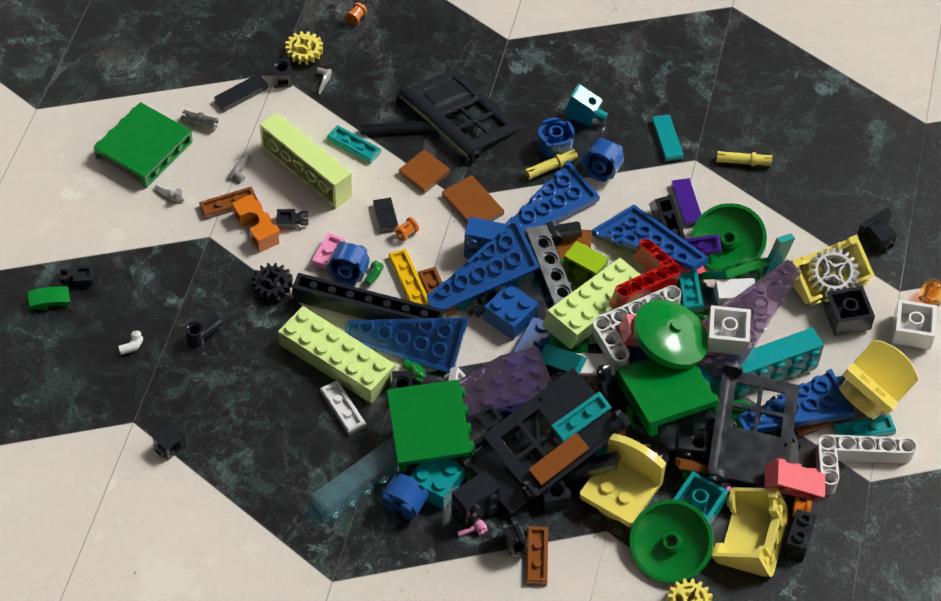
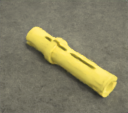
M574 149L561 155L557 154L552 159L525 169V175L528 177V180H531L556 168H563L568 160L569 162L578 160V155Z
M717 151V163L771 167L772 155L756 154V152L746 154Z

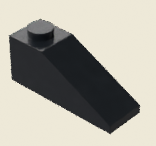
M672 195L654 199L650 202L649 207L653 218L682 239H686Z

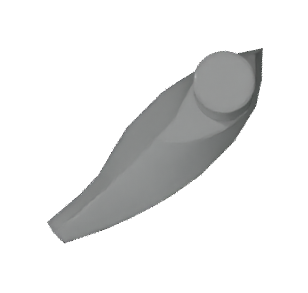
M318 67L316 70L317 74L322 75L318 91L319 95L331 77V69Z
M247 155L237 162L229 174L230 178L235 177L239 182L245 180V176L240 172L244 169L251 155Z
M155 185V189L167 199L175 202L185 201L182 197L181 189L177 188L174 192Z

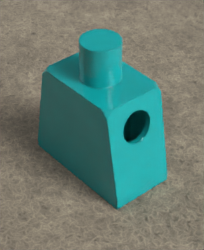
M578 84L570 97L564 116L589 126L594 119L604 123L608 113L599 109L602 103L600 97Z

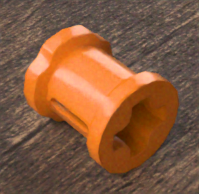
M356 2L353 5V9L345 14V18L350 24L357 25L359 19L366 15L367 9L363 4Z
M408 217L406 222L400 226L397 225L394 231L400 240L405 241L407 236L419 231V225L412 217Z

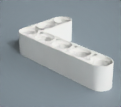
M665 287L599 315L594 319L593 336L614 370L617 371V368L629 365V350L626 345H623L619 335L618 326L621 321L616 320H623L626 314L636 315L635 312H638L645 303L653 300H668L680 304L681 290L678 287Z
M822 435L816 446L815 458L817 472L825 474V495H831L836 491L839 482L838 461L906 464L912 461L917 445L911 438Z

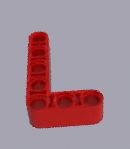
M641 239L633 257L648 272L617 285L610 298L609 305L616 309L665 287L676 286L682 273L681 266L649 239Z

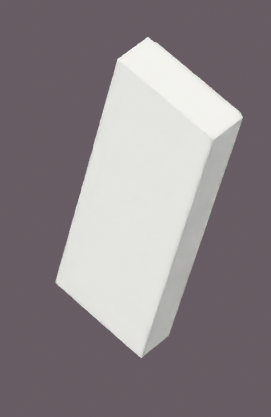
M338 380L320 388L321 394L348 436L366 428L365 421Z

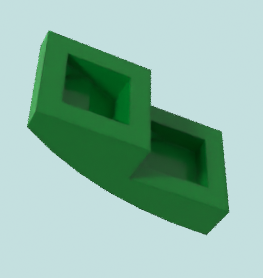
M45 287L27 291L28 309L48 310L49 305L68 307L70 304L68 287Z

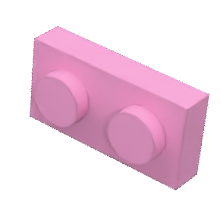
M327 233L312 259V265L326 269L334 248L340 241H345V238Z

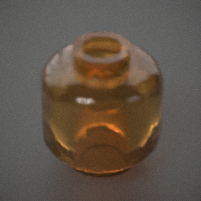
M934 279L924 282L918 294L919 301L939 307L941 305V282Z

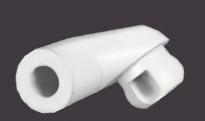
M133 331L130 342L118 346L121 355L139 349L143 342V336H141L140 331Z

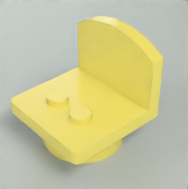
M873 340L842 374L846 380L839 386V389L857 409L868 417L876 419L882 411L889 415L901 398L919 380L915 367L904 353L886 342Z
M613 434L608 442L607 454L618 451L621 457L617 470L592 476L580 491V499L597 508L604 516L632 527L636 518L646 508L662 485L666 462L643 444L626 436Z

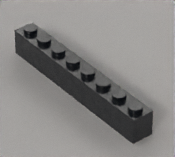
M302 273L297 274L292 286V296L295 302L366 320L445 318L446 310Z

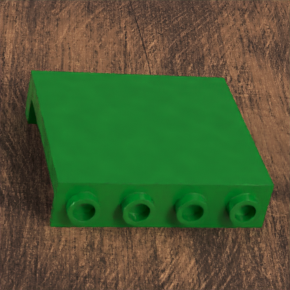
M140 102L124 118L120 119L118 124L113 129H110L100 141L96 142L93 148L97 160L101 156L138 176L141 185L147 188L193 143L190 129Z
M648 358L617 368L620 387L650 437L658 434V425L709 408L714 415H717L718 396L711 391L709 382L703 379L699 367L673 369Z
M459 379L387 390L399 471L407 470V465L463 456H468L469 461H472V453H475L474 441L469 440L472 429L471 423L466 422V416H469L467 404L463 405V398H466L464 386L460 387Z

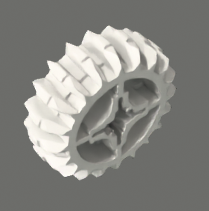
M834 247L831 248L830 252L825 248L823 253L817 252V257L813 256L811 259L813 263L808 265L810 270L807 271V275L811 276L808 281L815 282L812 285V289L818 287L817 293L820 294L824 291V297L826 292L855 287L854 283L858 282V278L855 277L859 275V271L855 270L858 264H852L855 258H848L849 252H846L845 255L841 254L842 248L838 252H835ZM830 260H835V261H838V262H840V263H839V264H834V263H832ZM820 264L824 266L823 269L825 271V274L821 278L818 273V267ZM845 268L848 272V280L846 282L843 281L841 274ZM830 271H831V272H834V271L836 272V271H837L836 275H835V274H832V275L830 274V275H829ZM833 282L836 286H831L826 283Z

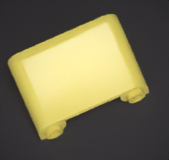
M857 235L827 247L829 252L832 247L835 248V252L842 248L841 254L845 255L846 252H849L848 258H855L852 264H858L855 270L859 271V275L855 276L858 278V282L854 283V285L864 286L870 283L869 279L875 277ZM817 252L791 260L781 267L783 273L804 303H810L811 306L821 303L825 293L822 291L818 294V287L812 289V285L815 282L808 281L811 277L807 275V271L810 270L808 265L813 263L811 259L813 256L817 257ZM830 260V261H831L832 263H834V264H839V263H840V262L835 261V260ZM822 264L818 267L820 278L825 274ZM845 268L841 272L844 282L848 280V272ZM830 271L829 275H830V274H831V275H832V274H835V275H836L837 271H836V272H835V271H834V272H831V271ZM833 282L826 283L831 286H836Z
M732 487L730 495L726 499L727 507L730 508L732 516L724 544L717 543L715 545L712 558L721 565L762 577H772L788 522V507L778 488Z

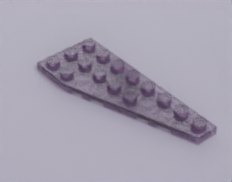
M788 259L722 306L751 310L750 341L746 356L707 352L699 365L716 381L719 382L722 379L723 366L726 361H736L740 365L747 361L761 335L764 334L778 308L782 305L788 292L791 291L799 278L801 270ZM707 317L705 320L702 321V323L704 324L706 330H708V317Z
M538 346L500 355L459 380L460 387L464 386L466 398H463V405L467 404L469 416H466V421L475 419V415L489 404H492L498 412L519 408L548 387L547 382H552Z

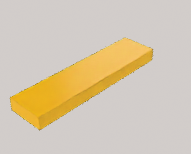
M406 248L388 253V258L407 300L430 306L426 297L427 293Z

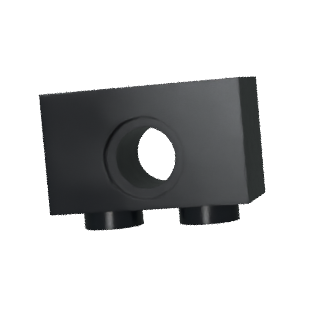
M797 509L783 555L800 561L804 560L817 515Z

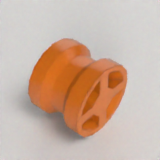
M794 497L792 517H795L797 509L811 513V499L800 500L799 497Z

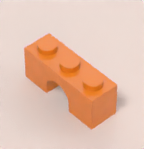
M251 194L232 203L233 215L241 227L248 224L256 225L250 228V238L259 253L279 244L280 230L277 225L272 224L270 215L263 211L259 200H255Z

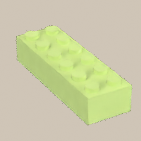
M274 113L260 123L261 147L334 208H338L352 197V174L350 170L340 165L334 157L329 156L322 147L314 144L311 138L303 135L297 127H293L288 123L285 117Z
M621 258L617 259L551 307L546 313L542 326L569 349L574 348L593 333L594 319L613 309L609 305V301L615 287L641 274Z
M304 306L278 331L279 345L335 381L338 380L341 385L371 404L392 382V371H395L394 363Z

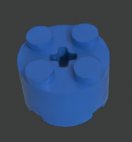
M558 117L548 118L542 122L538 129L537 148L546 160L573 149L574 128L567 120L566 122L561 121V118Z
M598 138L584 155L582 166L584 169L586 167L589 171L588 175L595 180L604 182L607 179H613L624 162L623 147L604 138Z
M340 241L334 248L328 261L327 273L329 275L332 274L335 277L334 280L338 283L353 286L357 282L360 283L370 263L366 247Z
M394 474L383 491L381 498L385 503L384 508L392 513L396 510L402 513L406 520L412 521L423 507L429 492L425 487L421 490L418 487L420 483L404 474H399L396 477V474Z

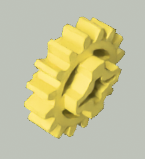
M300 31V35L294 33V37L289 36V41L285 42V53L288 59L292 58L293 63L298 61L299 64L305 62L308 65V61L315 63V58L320 59V55H323V42H321L320 37L316 38L315 33L310 35L309 31L306 34Z
M683 579L682 584L675 582V587L670 588L667 601H711L713 595L708 593L709 587H701V581L695 584L694 579H691L690 583Z

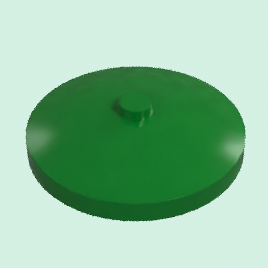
M725 203L708 209L698 218L692 230L691 238L719 234L722 254L707 256L708 263L704 267L709 271H718L717 268L732 266L739 262L762 258L767 246V233L762 219L752 209L740 204Z
M653 300L645 303L633 319L632 328L636 342L646 355L663 366L673 369L692 368L699 364L708 352V333L704 324L692 311L681 304L668 300Z
M662 500L648 506L636 518L631 529L630 549L636 564L647 576L662 583H682L683 579L688 581L694 578L707 566L713 553L714 537L707 518L698 508L681 500Z

